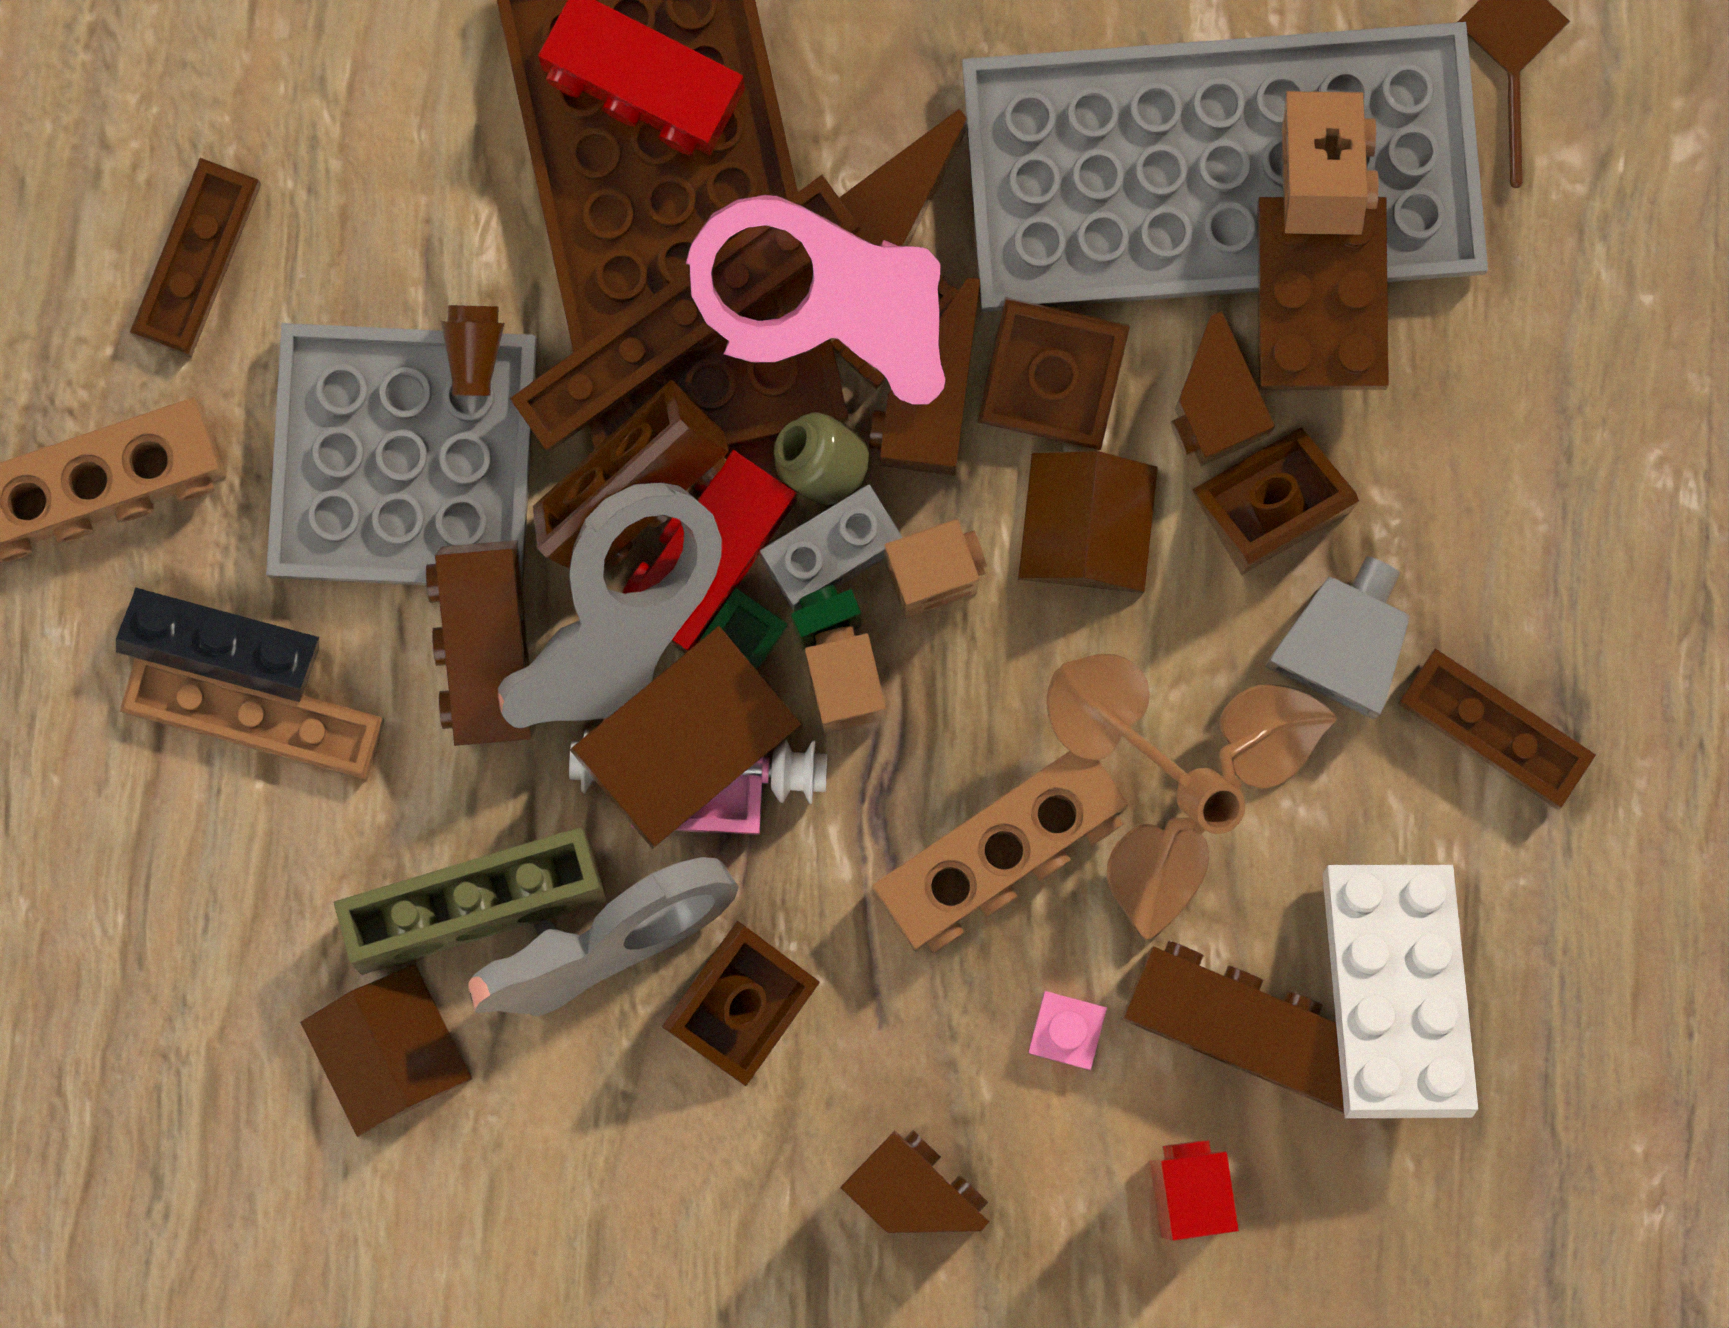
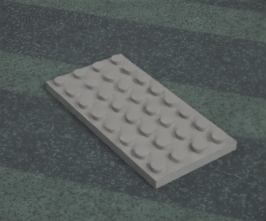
M1466 22L962 59L981 312L1002 311L1005 297L1048 307L1258 292L1257 201L1259 197H1284L1281 128L1286 91L1363 93L1364 118H1375L1376 120L1374 157H1366L1367 170L1378 171V197H1387L1388 282L1485 275L1488 271Z

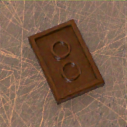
M718 626L575 744L570 751L653 849L789 736L801 723L721 627Z

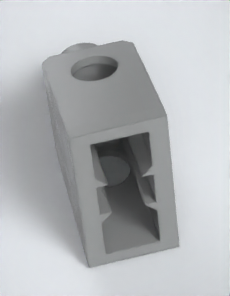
M1366 556L1352 586L1335 578L1328 577L1273 652L1265 667L1373 720L1376 719L1385 706L1410 617L1405 612L1386 604L1400 572L1383 561Z

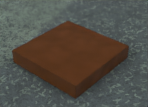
M1005 297L977 415V423L1101 450L1130 326Z

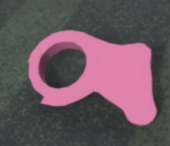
M768 195L735 200L713 213L695 237L686 264H690L691 296L706 324L728 340L724 352L725 355L749 362H777L806 352L830 338H835L843 342L860 358L878 369L887 378L894 395L902 401L911 404H929L944 389L946 379L941 366L938 345L940 262L928 249L914 246H897L886 240H883L881 246L873 245L800 205L778 196ZM767 225L786 230L802 242L812 259L814 275L809 293L795 310L779 319L757 321L739 316L723 304L713 286L712 267L716 253L729 237L745 228Z

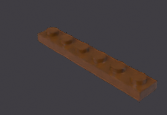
M823 174L787 199L831 221L853 235L861 230ZM767 225L749 227L724 244L716 253L712 267L713 286L723 304L741 316L810 267L812 259L802 242L786 230ZM690 269L510 398L546 451L551 452L717 333V331L706 324L691 296Z

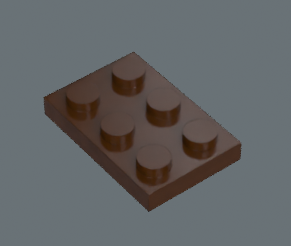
M1259 197L1257 201L1259 390H1386L1389 386L1387 197H1378L1377 209H1366L1362 235L1285 233L1284 197Z

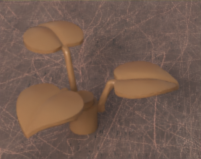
M1097 654L1063 663L1051 678L1046 698L1047 713L1052 730L1062 745L1073 754L1084 759H1104L1113 752L1121 736H1123L1179 782L1177 803L1180 809L1189 817L1170 819L1166 824L1165 831L1153 824H1142L1131 829L1117 842L1107 864V882L1113 897L1126 913L1137 932L1147 940H1150L1165 929L1183 911L1202 884L1209 865L1208 844L1202 833L1205 830L1212 834L1227 833L1234 829L1242 820L1245 813V799L1239 790L1241 781L1258 788H1271L1287 781L1306 763L1320 738L1337 720L1336 715L1327 706L1304 691L1277 684H1263L1250 687L1233 698L1220 717L1221 732L1230 743L1219 752L1222 777L1216 771L1209 768H1199L1186 773L1129 727L1138 722L1145 714L1149 705L1150 692L1148 680L1143 671L1125 657L1116 654Z

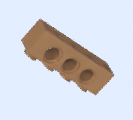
M195 397L0 462V563L14 561L33 552L32 543L55 536L57 543L82 538L94 531L91 523L114 515L117 522H127L141 518L154 511L153 502L176 495L179 502H184L213 492L215 489L212 482L227 476L201 403ZM154 448L165 450L168 462L164 472L153 479L139 477L137 463L141 455ZM91 469L104 470L107 484L103 493L94 499H81L77 493V483L81 475ZM29 490H43L46 497V505L43 512L35 519L21 520L17 514L19 498Z
M1069 751L874 883L872 889L913 950L917 951L927 944L934 954L965 933L958 923L979 908L987 918L1018 897L1011 887L1032 872L1040 882L1071 861L1064 851L1085 836L1093 846L1124 825L1117 814L1126 809L1129 804L1099 760L1084 759ZM1049 799H1061L1067 802L1074 812L1073 826L1063 833H1051L1044 829L1038 819V809L1042 803ZM1000 834L1015 838L1020 844L1022 851L1020 862L1015 867L1006 870L995 868L988 862L985 856V845L988 840ZM946 870H954L966 878L969 885V894L962 903L947 906L936 900L932 893L931 884L939 873Z

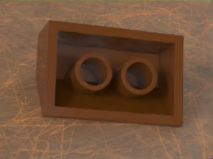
M671 379L533 505L537 549L546 558L570 569L574 543L585 519L604 499L634 484L667 483L680 486L686 491L695 482L699 486L709 482L722 469L726 462L724 456L729 452L724 431ZM670 516L644 517L627 526L612 542L604 559V569L609 570L615 567L625 558L632 548L633 543L631 540L646 526L658 527Z

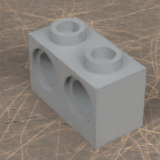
M868 484L760 550V555L765 567L789 606L795 612L800 610V598L827 586L835 585V588L841 586L884 559V544L903 537L872 487Z

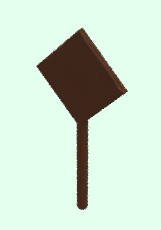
M1479 0L1458 22H1466L1467 35L1507 72L1510 185L1513 188H1520L1523 183L1520 72L1569 24L1570 20L1548 0Z

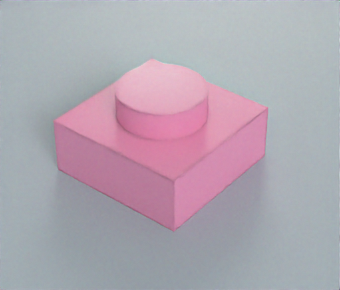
M1044 991L1028 1054L1091 1070L1107 1007Z

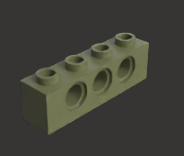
M579 827L343 898L333 903L349 961L361 975L606 902L607 898L591 842L584 829Z

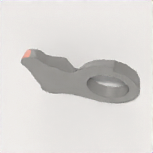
M667 483L634 484L604 499L585 519L573 547L569 578L573 603L579 621L560 628L531 665L504 678L498 687V699L501 713L509 724L516 728H524L550 721L608 718L652 682L654 669L663 651L704 599L716 576L721 559L722 538L714 516L710 511L680 486ZM666 515L680 519L684 530L683 551L675 568L660 583L645 591L627 594L607 589L603 578L604 559L614 539L627 526L650 516Z
M700 857L679 862L656 871L631 886L608 903L595 917L591 929L581 935L557 930L549 919L543 920L534 925L538 937L525 948L509 958L489 963L473 975L468 985L474 1010L476 1013L503 1011L530 1014L532 1016H541L555 1011L598 982L670 948L708 925L735 900L739 886L722 861L716 858Z

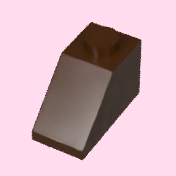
M1222 311L1210 316L1175 407L1178 418L1170 421L1176 440L1184 455L1187 456L1195 452L1201 466L1270 436L1275 428Z

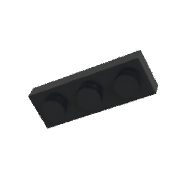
M135 588L116 637V653L297 702L301 701L319 651V637L140 588Z

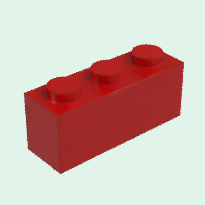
M567 0L538 54L542 70L548 73L545 80L550 85L575 98H579L582 91L604 101L602 110L609 116L632 127H635L638 120H641L661 131L658 136L660 141L674 150L689 156L693 154L695 149L709 156L711 155L745 91L743 75L597 0Z
M732 450L722 469L709 482L701 486L698 484L695 486V489L702 493L698 502L714 516L722 538V547L716 576L704 599L670 641V644L683 653H687L700 642L699 640L734 589L738 588L760 556V550L767 546L797 502V493L735 450ZM672 517L658 540L666 546L652 567L645 562L639 565L624 587L623 594L645 591L660 583L675 568L683 551L684 530L680 519Z
M1210 1140L1162 1146L1164 1159L1150 1160L1161 1237L1175 1241L1239 1231L1227 1151L1211 1152Z

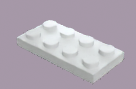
M1328 865L1322 875L1345 1118H1472L1478 1111V1100L1453 865Z

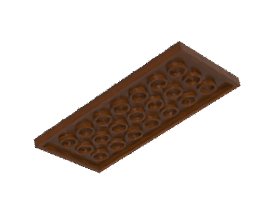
M497 0L573 352L690 269V264H686L691 245L713 213L739 199L768 195L778 196L787 200L798 192L755 0H597L744 76L745 91L710 156L697 149L694 150L691 156L678 152L658 139L660 130L641 120H638L635 127L626 125L602 110L604 101L582 91L579 98L572 97L556 89L545 80L548 73L542 70L538 54L567 0ZM743 229V230H741L740 232H738V233L734 234L733 236L729 237L724 244H726L727 242H729L731 239H733L734 237H736L738 234H740L741 232H743L745 229ZM813 264L741 316L763 321L779 319L795 310L809 293L814 275ZM717 332L591 422L589 426L594 449L671 379L724 431L728 448L778 437L783 428L790 422L813 412L829 415L842 423L848 422V413L831 338L806 352L777 362H749L725 355L724 352L728 340Z

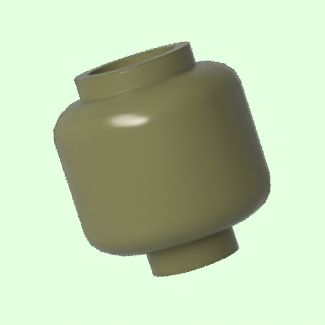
M813 412L790 422L778 435L774 447L775 467L778 478L795 492L816 503L827 506L839 503L854 494L864 482L867 474L869 452L866 441L856 430L829 415Z

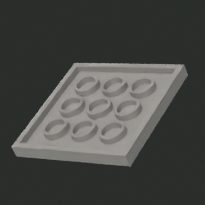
M281 323L266 575L269 578L426 586V565L436 564L435 554L442 546L518 540L523 590L532 430L510 398L535 380L536 336L502 333L491 380V396L452 395V377L443 331Z

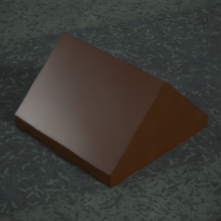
M1302 427L1192 489L1198 503L1241 575L1350 514L1359 502L1354 489Z
M1100 451L1032 453L1018 580L1144 593L1158 467Z
M736 921L662 1027L744 1086H747L817 988L820 981L745 925Z
M416 964L354 989L300 1022L357 1137L473 1079Z

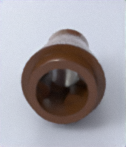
M448 305L447 321H441L452 377V395L491 396V380L505 324L499 323L498 306Z

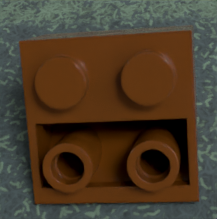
M894 1130L840 1187L887 1233L982 1231L990 1222L980 1213L989 1202L962 1176L959 1175L950 1184L932 1166L941 1156L914 1130L904 1139Z

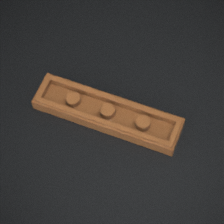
M138 658L134 660L120 712L366 781L385 720L382 717L310 697L302 696L301 701L297 702Z

